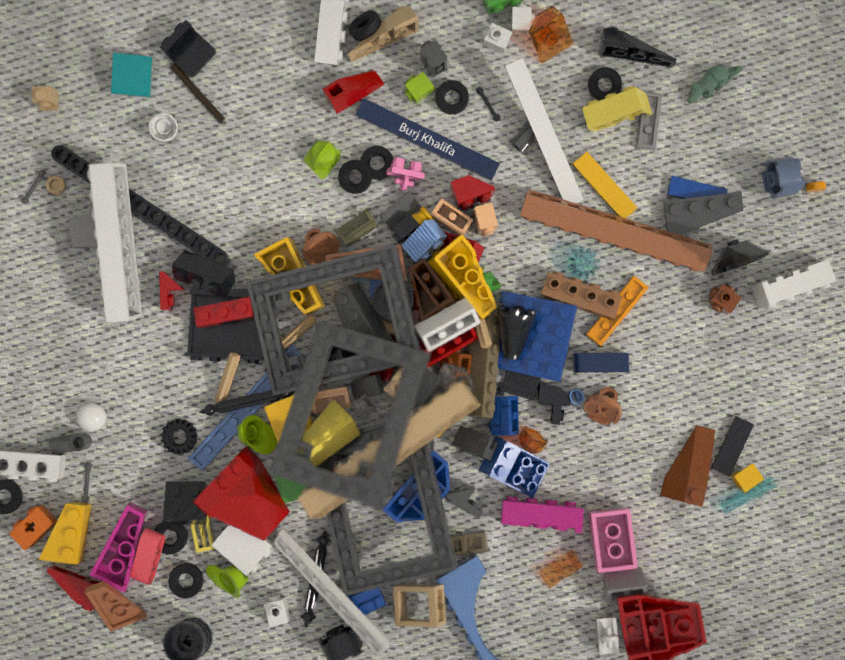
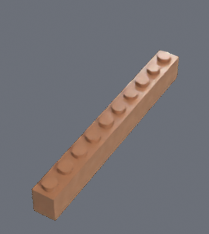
M531 189L527 190L520 216H523L528 221L537 220L548 227H560L564 232L573 231L581 237L596 238L598 242H609L615 244L620 249L629 248L640 255L644 253L651 255L656 260L665 259L676 266H688L693 271L701 270L705 272L713 252L711 244Z

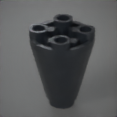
M498 305L497 317L502 353H504V358L517 360L523 352L536 319V310L525 309L524 306L514 305L513 309H509V306Z

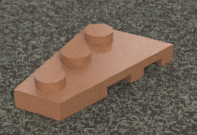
M105 581L85 588V594L110 632L147 618V613Z

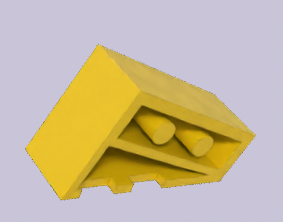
M80 502L65 504L38 560L76 565L84 561L91 504Z

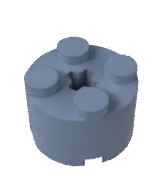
M784 157L767 160L763 166H766V171H762V179L766 193L770 192L771 194L770 198L796 195L800 189L804 188L805 182L801 177V162L798 158Z

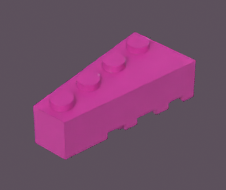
M507 496V499H502L500 522L504 525L522 527L533 525V527L547 529L549 526L559 531L573 528L575 532L582 533L584 509L576 505L574 501H565V504H557V500L545 499V503L538 502L537 498H526V501H519L518 497Z
M132 502L128 503L94 565L90 576L100 581H105L124 593L126 592L147 514L146 509Z

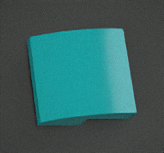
M113 52L111 94L150 97L152 57Z

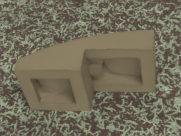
M486 531L451 536L455 556L488 551Z

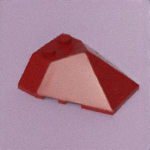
M247 446L193 501L207 516L216 518L224 522V524L238 528L242 532L262 541H265L290 513L261 459Z
M640 594L617 597L628 660H673V658L680 654H686L707 643L699 603Z

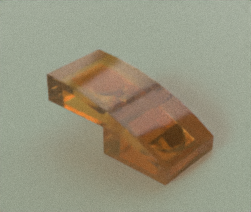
M570 550L538 571L547 587L552 588L565 577L571 576L583 565L574 551Z

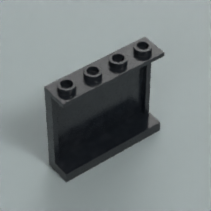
M189 286L191 308L188 350L185 356H190V360L202 361V357H209V361L221 362V358H228L230 353L236 352L240 355V359L248 360L247 363L259 364V360L264 361L255 318L224 322L221 325L206 328L196 327L193 308L250 297L248 290L230 289L224 297H220L203 289Z

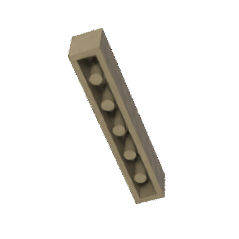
M495 301L497 307L485 317L492 346L486 349L481 348L479 339L469 344L468 354L472 355L470 374L466 375V385L481 406L468 414L467 417L493 419L498 356L500 353L497 309L498 305H503L500 302Z

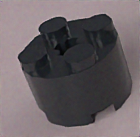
M341 624L327 631V637L324 639H318V643L327 660H345L350 656L354 658L362 653L363 642L350 626L344 627Z

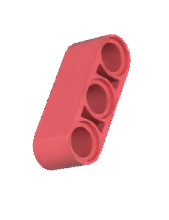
M149 528L143 531L130 578L146 585L151 584L157 571L166 538L165 535Z

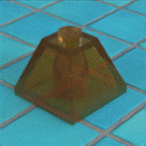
M550 6L535 16L528 32L539 61L542 64L572 46L573 41L563 13L554 6Z

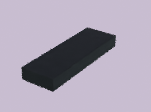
M735 416L712 464V469L730 477L754 424Z

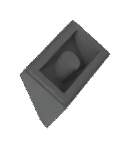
M407 192L386 210L380 218L393 232L392 228L409 213L410 215L416 213L421 206L412 194Z

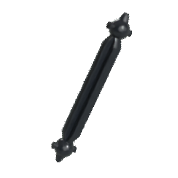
M272 390L221 401L215 405L208 404L200 413L211 416L215 412L224 413L276 401L280 397L288 398L295 390L278 395H273Z
M324 531L319 538H316L319 546L315 551L314 562L322 571L327 554L326 545L331 543V539L327 536V531ZM310 583L304 606L306 612L300 616L304 621L305 627H308L310 622L316 619L313 611L316 608L319 594Z

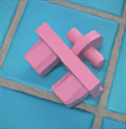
M395 157L392 160L391 167L386 170V175L401 178H395L394 183L400 184V190L405 191L407 186H414V181L424 179L425 173H421V162L411 161L409 170L403 169L405 159Z

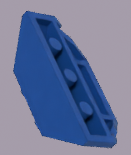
M433 450L431 455L443 499L450 491L449 465L445 459ZM414 472L382 509L397 523L425 520Z

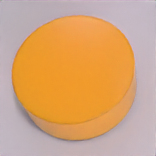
M824 181L811 182L806 185V192L826 190V182Z

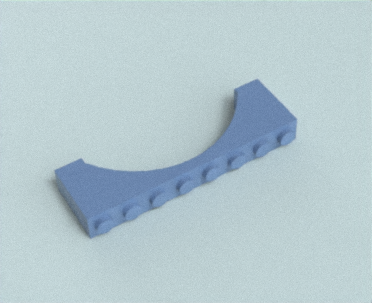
M477 554L458 564L457 570L445 572L438 576V583L436 584H444V594L447 597L445 602L450 611L454 610L457 614L455 619L459 627H464L467 631L465 636L470 645H475L477 649L475 654L478 659L499 660L482 641L475 622L474 606L476 594L482 576L487 574L486 569Z

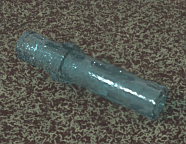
M770 476L747 492H741L719 503L721 508L729 505V507L723 509V512L728 514L757 497H763L762 494L777 488V484L775 482L768 485L774 481Z

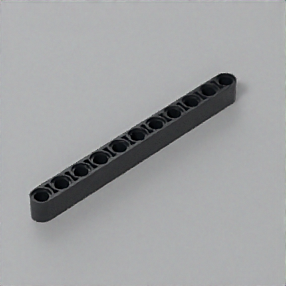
M57 145L52 149L51 156L56 162L91 184L87 175L89 165H92L65 146ZM62 152H66L64 159H60ZM81 162V168L76 170L75 165ZM129 189L131 211L201 257L216 262V257L219 254H224L225 259L219 264L224 266L229 264L230 256L227 252ZM145 203V208L142 211H138V205ZM156 213H160V214H161L160 220L157 221V222H154V220H153L154 215H155ZM172 223H176V230L170 232L169 226ZM192 233V240L185 242V236ZM208 244V251L201 253V246Z

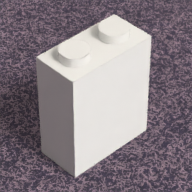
M229 525L212 544L217 551L246 576L250 572L254 574L261 566L259 561L263 557L267 559L274 551L271 548L274 544L270 539L266 538L265 541H262Z

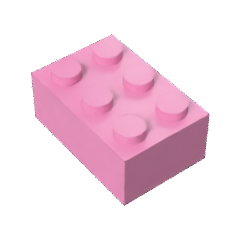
M621 507L588 511L595 570L598 573L638 568L630 509Z

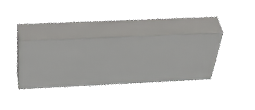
M645 92L652 115L640 114L636 148L655 151L662 94Z

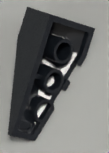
M616 27L604 28L598 53L600 56L671 68L676 64V58L624 31H620Z
M738 239L728 242V246L722 249L711 273L712 276L750 264L769 256L770 252L746 240L739 242Z

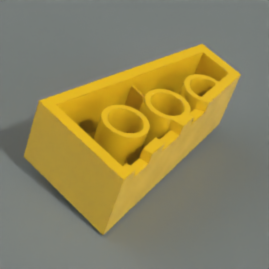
M289 237L253 254L271 275L306 267L293 239ZM316 285L289 292L291 300L304 315H310L326 307Z

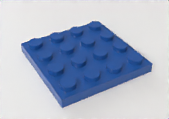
M502 291L500 303H503L504 306H509V309H513L514 305L524 306L525 309L536 310V319L523 352L519 355V359L504 358L500 339L498 369L561 382L578 307Z

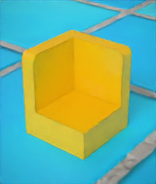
M752 463L740 472L735 471L730 475L742 492H747L764 480L759 470Z

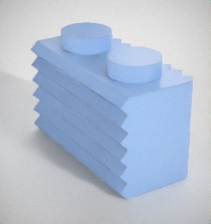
M425 220L401 246L415 263L424 257L428 261L432 257L431 253L444 245L443 240L447 235L437 225L435 220Z

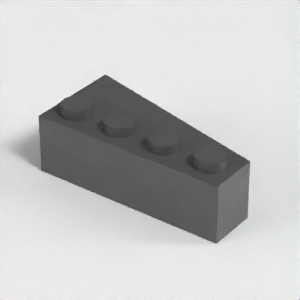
M358 283L345 285L332 296L345 329L394 342Z

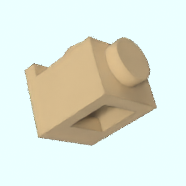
M32 86V102L39 106V111L58 110V91L52 86Z

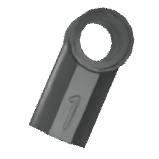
M528 120L510 142L521 153L536 139Z
M87 433L50 438L49 448L52 454L82 451L91 446L92 438ZM79 437L83 440L82 447L78 444Z

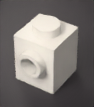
M526 5L512 7V35H530L531 25L534 26L535 14H532V7H527Z
M492 23L490 28L486 27L482 35L484 39L483 45L504 54L513 32Z
M280 595L269 597V601H266L264 604L269 627L289 623L291 618L286 597L280 598Z

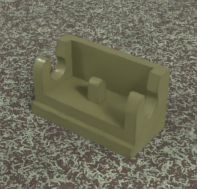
M365 209L335 231L345 246L349 247L377 228L378 225L369 211Z

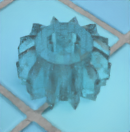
M582 247L579 248V253L574 250L572 252L574 257L568 258V261L573 262V264H569L567 268H574L570 274L574 275L578 272L577 278L581 279L583 274L585 280L589 279V274L594 277L596 274L593 270L598 271L600 269L599 266L594 265L600 262V259L593 258L597 253L594 252L590 255V248H587L585 253ZM582 259H584V262H588V265L585 266L586 268L579 264Z

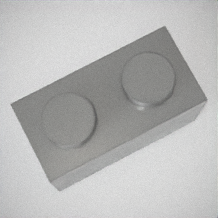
M642 568L603 573L604 590L608 604L618 603L617 597L634 594L647 595V584Z

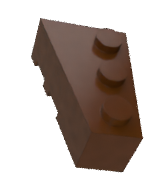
M425 257L409 267L421 322L456 303Z

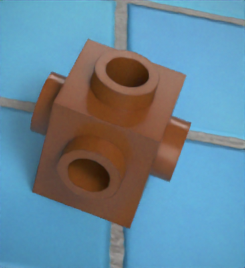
M722 284L712 288L708 294L710 298L707 302L711 304L710 307L719 313L722 311L727 315L732 313L742 297L736 294L735 289L730 285Z
M459 349L440 360V371L447 372V376L459 377V374H470L472 355L461 353L462 350Z

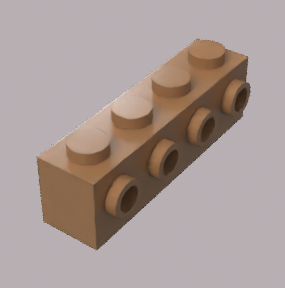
M553 271V273L548 272L541 292V297L574 305L579 310L612 321L615 320L622 296H619L617 291L610 289L604 291L596 284L590 283L586 285L582 283V280L571 277V279L564 278V274Z

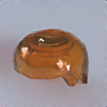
M527 426L522 429L518 438L522 448L533 454L542 452L548 443V440H544L538 431Z

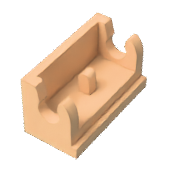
M348 387L318 391L312 412L314 414L322 413L333 399L343 409L351 408Z

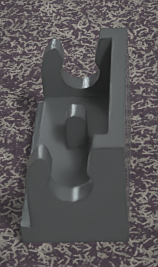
M460 426L452 445L463 452L492 461L497 442L493 441V437Z

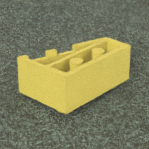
M634 86L624 88L623 92L619 94H608L603 100L590 101L587 103V106L582 107L587 127L593 132L615 126L618 122L626 119L633 121L635 120L634 116L646 113V116L652 115L647 94Z
M333 399L304 433L302 441L313 445L309 462H312V466L316 467L361 434L354 419ZM302 447L299 448L301 454H303L304 448Z

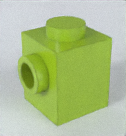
M422 72L418 76H411L406 81V91L404 94L410 102L413 100L417 104L434 92V85L425 73Z

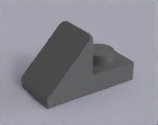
M475 487L448 492L446 495L448 499L479 519L483 514V511L480 510L481 505L473 500L468 502Z

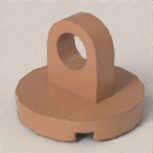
M317 228L311 229L306 234L303 256L309 264L314 265L325 262V255L339 252L340 242L334 234L321 232Z
M610 387L602 388L599 394L588 396L583 405L584 412L587 411L589 414L588 417L599 424L610 425L613 422L616 424L622 416V408L617 403L618 393Z

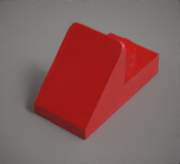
M159 271L160 310L172 311V306H175V297L171 295V292L186 290L169 274Z

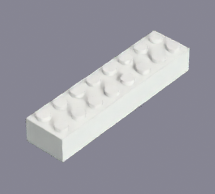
M126 164L89 165L87 175L91 182L90 198L93 201L92 218L95 221L96 227L94 237L98 245L96 256L100 264L98 275L102 282L100 293L104 300L103 316L106 318V322L130 321L141 318L142 309Z

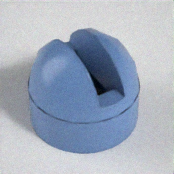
M573 389L567 395L569 402L574 405L580 404L584 400V394L580 389ZM573 392H574V397H575V399H576V402H574V399H573V396H572V393H573Z

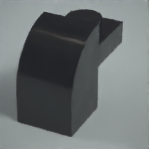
M539 384L537 403L551 404L550 424L560 425V421L564 419V410H561V406H569L567 394L561 388L554 385Z

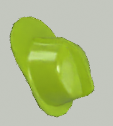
M318 140L310 148L303 161L322 180L330 174L338 163L341 151L329 141Z
M249 415L245 417L241 424L237 425L238 438L241 443L260 454H270L275 450L278 442L274 431L270 425L258 416Z
M209 565L206 568L207 576L217 587L235 598L240 597V590L248 581V575L246 576L234 565L223 569L214 565Z

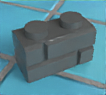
M429 40L421 45L420 60L423 66L427 68L430 77L434 78L446 70L448 57L441 50L437 40L432 42Z

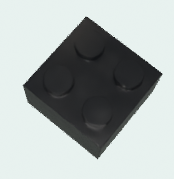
M166 481L163 521L168 525H206L207 515L193 501L206 489L207 483L205 481Z

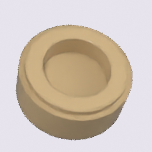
M51 176L46 181V189L53 195H60L66 189V182L60 176Z

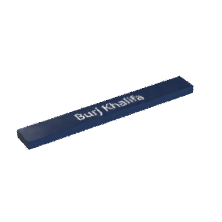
M363 98L355 114L358 118L492 181L500 165L495 160Z

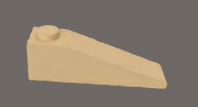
M401 6L395 9L394 13L381 23L373 35L362 40L348 53L350 62L418 32L419 19L411 7Z

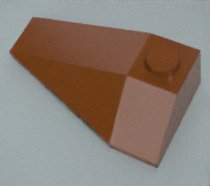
M696 425L670 470L666 473L660 496L703 507L708 485L715 430Z

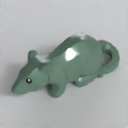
M719 65L711 67L705 73L702 80L692 84L688 103L696 102L704 94H706V99L710 98L715 93L714 89L720 90L735 75L741 72L743 68L741 66L727 68Z

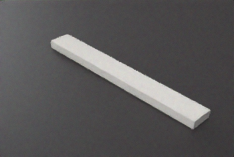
M521 58L506 65V71L561 198L573 203L583 201V196L524 59Z
M284 529L280 531L273 544L372 651L380 657L391 643Z

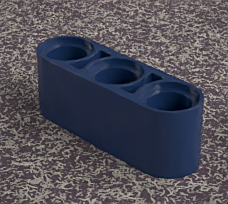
M573 353L574 373L629 372V353Z

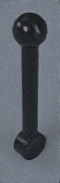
M478 87L476 92L481 95L493 115V120L498 122L500 115L495 113L483 93V88Z

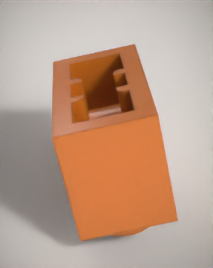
M44 505L33 506L27 511L26 514L28 516L24 520L20 519L12 526L13 530L9 534L24 551L32 548L58 521Z

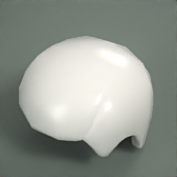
M167 113L154 115L148 124L149 133L155 140L160 142L172 140L178 132L177 121L172 115Z
M89 402L82 405L77 411L76 421L83 430L95 432L100 430L106 423L107 415L101 405Z

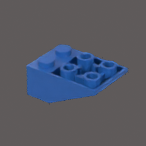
M495 436L493 441L497 442V447L493 460L484 459L479 470L533 498L550 463Z

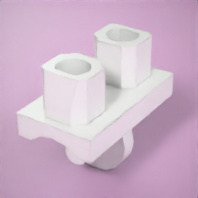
M616 617L596 618L599 654H618L619 642Z

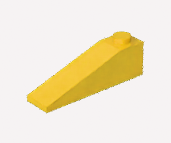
M461 234L433 256L428 263L438 276L461 299L466 298L474 307L477 315L484 319L497 306L489 285L486 284L482 274L483 270L477 261L476 252Z

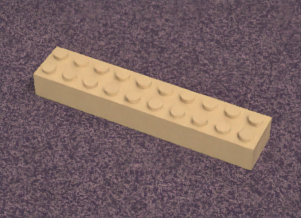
M463 382L453 383L448 387V392L443 395L441 393L436 395L431 400V404L427 407L423 405L415 411L416 414L410 418L396 465L481 406L466 384ZM381 439L370 442L366 445L367 449L362 453L359 451L350 457V461L345 465L341 463L333 469L334 473L345 477L349 475L355 476L359 470L358 464L360 460L373 464ZM367 469L365 477L369 478L371 472L370 469ZM312 487L305 488L301 492L302 495L297 498L310 519L323 518L348 500Z

